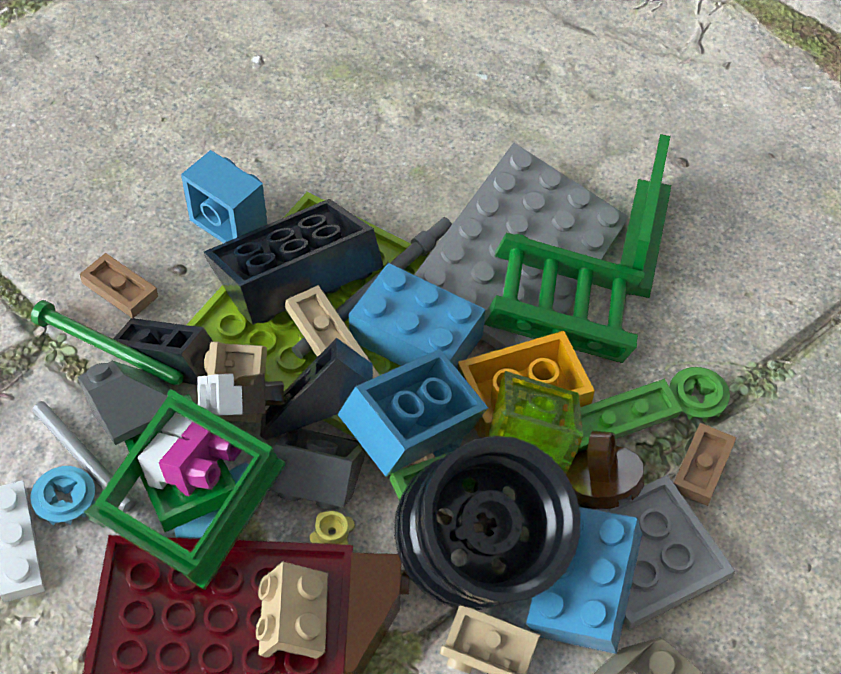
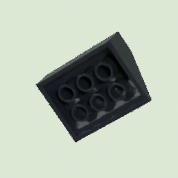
M331 199L322 201L203 252L206 260L239 312L252 325L271 321L277 314L286 311V299L319 285L324 294H331L338 291L342 285L353 280L366 279L374 271L384 267L374 228Z

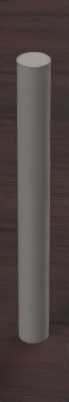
M44 401L35 404L32 409L33 413L104 490L113 476ZM127 494L119 508L125 513L129 512L134 508L136 501Z

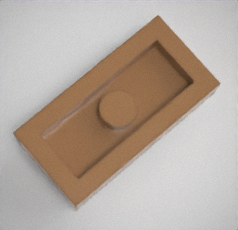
M104 253L80 273L81 282L132 319L158 298L155 286L107 253Z
M699 424L673 482L682 496L706 506L709 505L737 437L705 424Z

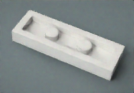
M23 480L0 486V596L5 603L45 592L28 494Z

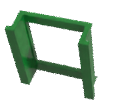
M170 389L167 393L168 397L101 495L84 513L94 523L114 531L181 572L191 582L205 590L286 463L277 457L274 449L268 444ZM175 413L182 415L254 457L192 552H189L118 509L143 472L138 456L158 433H162L161 429Z

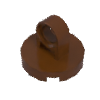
M592 431L588 442V449L574 455L565 466V474L575 491L577 502L590 508L612 509L619 507V500L625 499L630 495L632 500L635 499L644 487L643 463L637 454L627 448L616 446L615 434L613 432Z

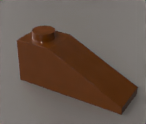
M352 552L345 674L364 673L400 611L401 595H409V576L405 570H402V563L398 554Z

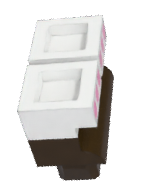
M264 373L240 376L235 381L234 374L197 377L198 405L215 415L266 414L265 406L284 405L283 381H265Z

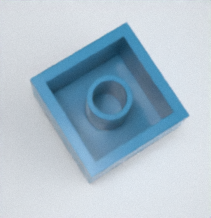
M210 150L181 174L189 220L222 243L268 225L263 183L255 175L247 174L238 168L229 158H223Z

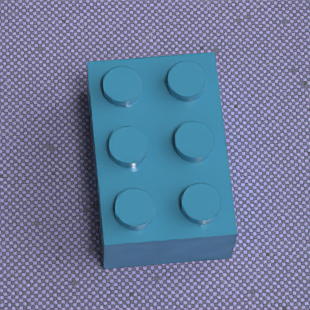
M388 263L349 313V331L360 346L400 366L441 349L455 368L458 369V362L468 358L483 336L486 309Z
M438 349L356 386L341 408L338 416L383 474L388 476L468 435L488 407L442 350Z
M579 507L580 537L575 556L564 575L551 588L532 598L526 623L531 631L541 634L540 638L617 654L641 544L642 531L637 517Z

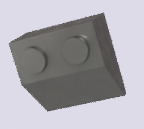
M302 428L288 432L274 444V451L277 457L285 461L286 465L269 491L277 492L278 496L285 500L298 501L301 498L316 501L317 506L325 509L345 507L353 496L366 450L359 441Z

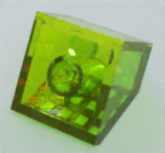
M505 371L493 412L489 437H513L533 444L551 456L567 474L584 438L579 393Z

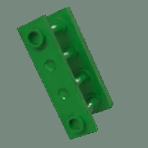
M506 232L495 250L494 256L508 260L503 297L495 296L485 312L484 325L532 339L565 331L574 350L623 363L637 348L638 339L637 334L627 332L622 328L626 294L630 295L643 280L644 272L632 269L625 264L611 263L531 240L521 234ZM523 265L543 270L538 307L518 300ZM557 274L577 280L573 316L555 312L553 309ZM592 284L611 290L607 326L591 322L588 319Z

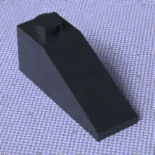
M131 318L113 338L180 371L184 377L182 383L198 385L197 377L207 376L208 374L205 371L204 360L207 351L210 350V343L213 340L204 327Z
M335 338L284 391V405H271L266 410V414H262L260 437L264 440H269L337 415L354 388L373 379V364L338 338Z

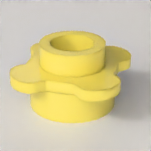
M337 511L320 512L316 516V530L309 537L310 543L348 545L347 538L349 532L355 528L353 519ZM331 529H334L336 531V533L333 535L329 534L328 532Z

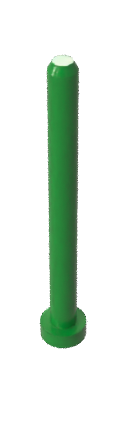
M46 300L39 301L32 310L31 321L41 327L49 324L172 385H180L184 377L180 371L56 312L54 304Z

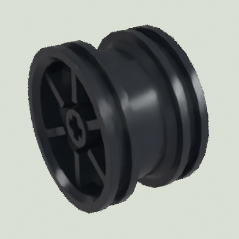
M490 436L474 439L427 465L409 482L400 497L395 514L394 538L398 557L407 575L423 593L438 603L458 609L460 605L481 610L530 599L546 591L566 572L575 556L580 537V510L575 491L565 472L551 456L541 449L513 437ZM465 478L475 481L474 493H469L463 488L462 483ZM505 487H509L514 491V501L503 493ZM440 509H443L452 516V520L448 525L440 524L437 521V512ZM481 523L484 532L476 533L473 524ZM522 526H525L529 532V538L526 542L519 539ZM456 549H461L466 554L464 555L462 566H456L451 560L452 553ZM495 558H498L505 565V569L501 574H496L492 568Z

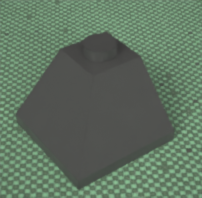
M113 360L108 363L93 365L86 373L77 377L93 415L115 445L144 432L168 397L167 393L171 389L164 380L141 369Z

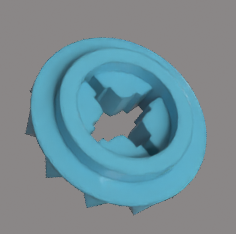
M74 466L56 467L44 473L35 482L31 491V504L39 519L43 518L53 526L57 522H65L71 525L73 519L79 516L86 517L84 511L95 503L96 488L92 478L84 470ZM54 489H57L59 492L62 491L64 494L70 492L73 502L67 503L64 500L58 502Z

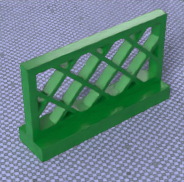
M660 134L650 181L638 179L620 264H625L632 269L644 272L643 280L633 290L631 295L650 298L672 186L662 183L671 137Z

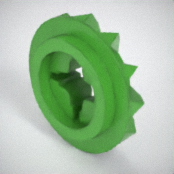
M685 368L672 378L669 386L683 410L682 412L687 414L688 420L697 417L702 418L705 422L713 416L719 418L730 399L729 388L724 379L716 372L707 368ZM695 385L699 393L705 395L703 403H700L696 396H691Z

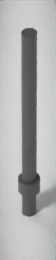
M443 217L428 231H421L411 240V245L390 264L404 270L419 256H426L435 248L436 242L451 227L452 223L450 220ZM381 271L336 309L343 322L349 318L351 310ZM305 337L292 347L293 353L300 359L313 350Z

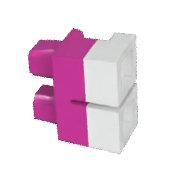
M175 413L161 429L162 433H158L138 456V460L150 487L163 489L169 483L176 485L183 494L190 497L197 487L212 490L219 481L221 473L217 461L219 459L235 461L241 450L182 415Z

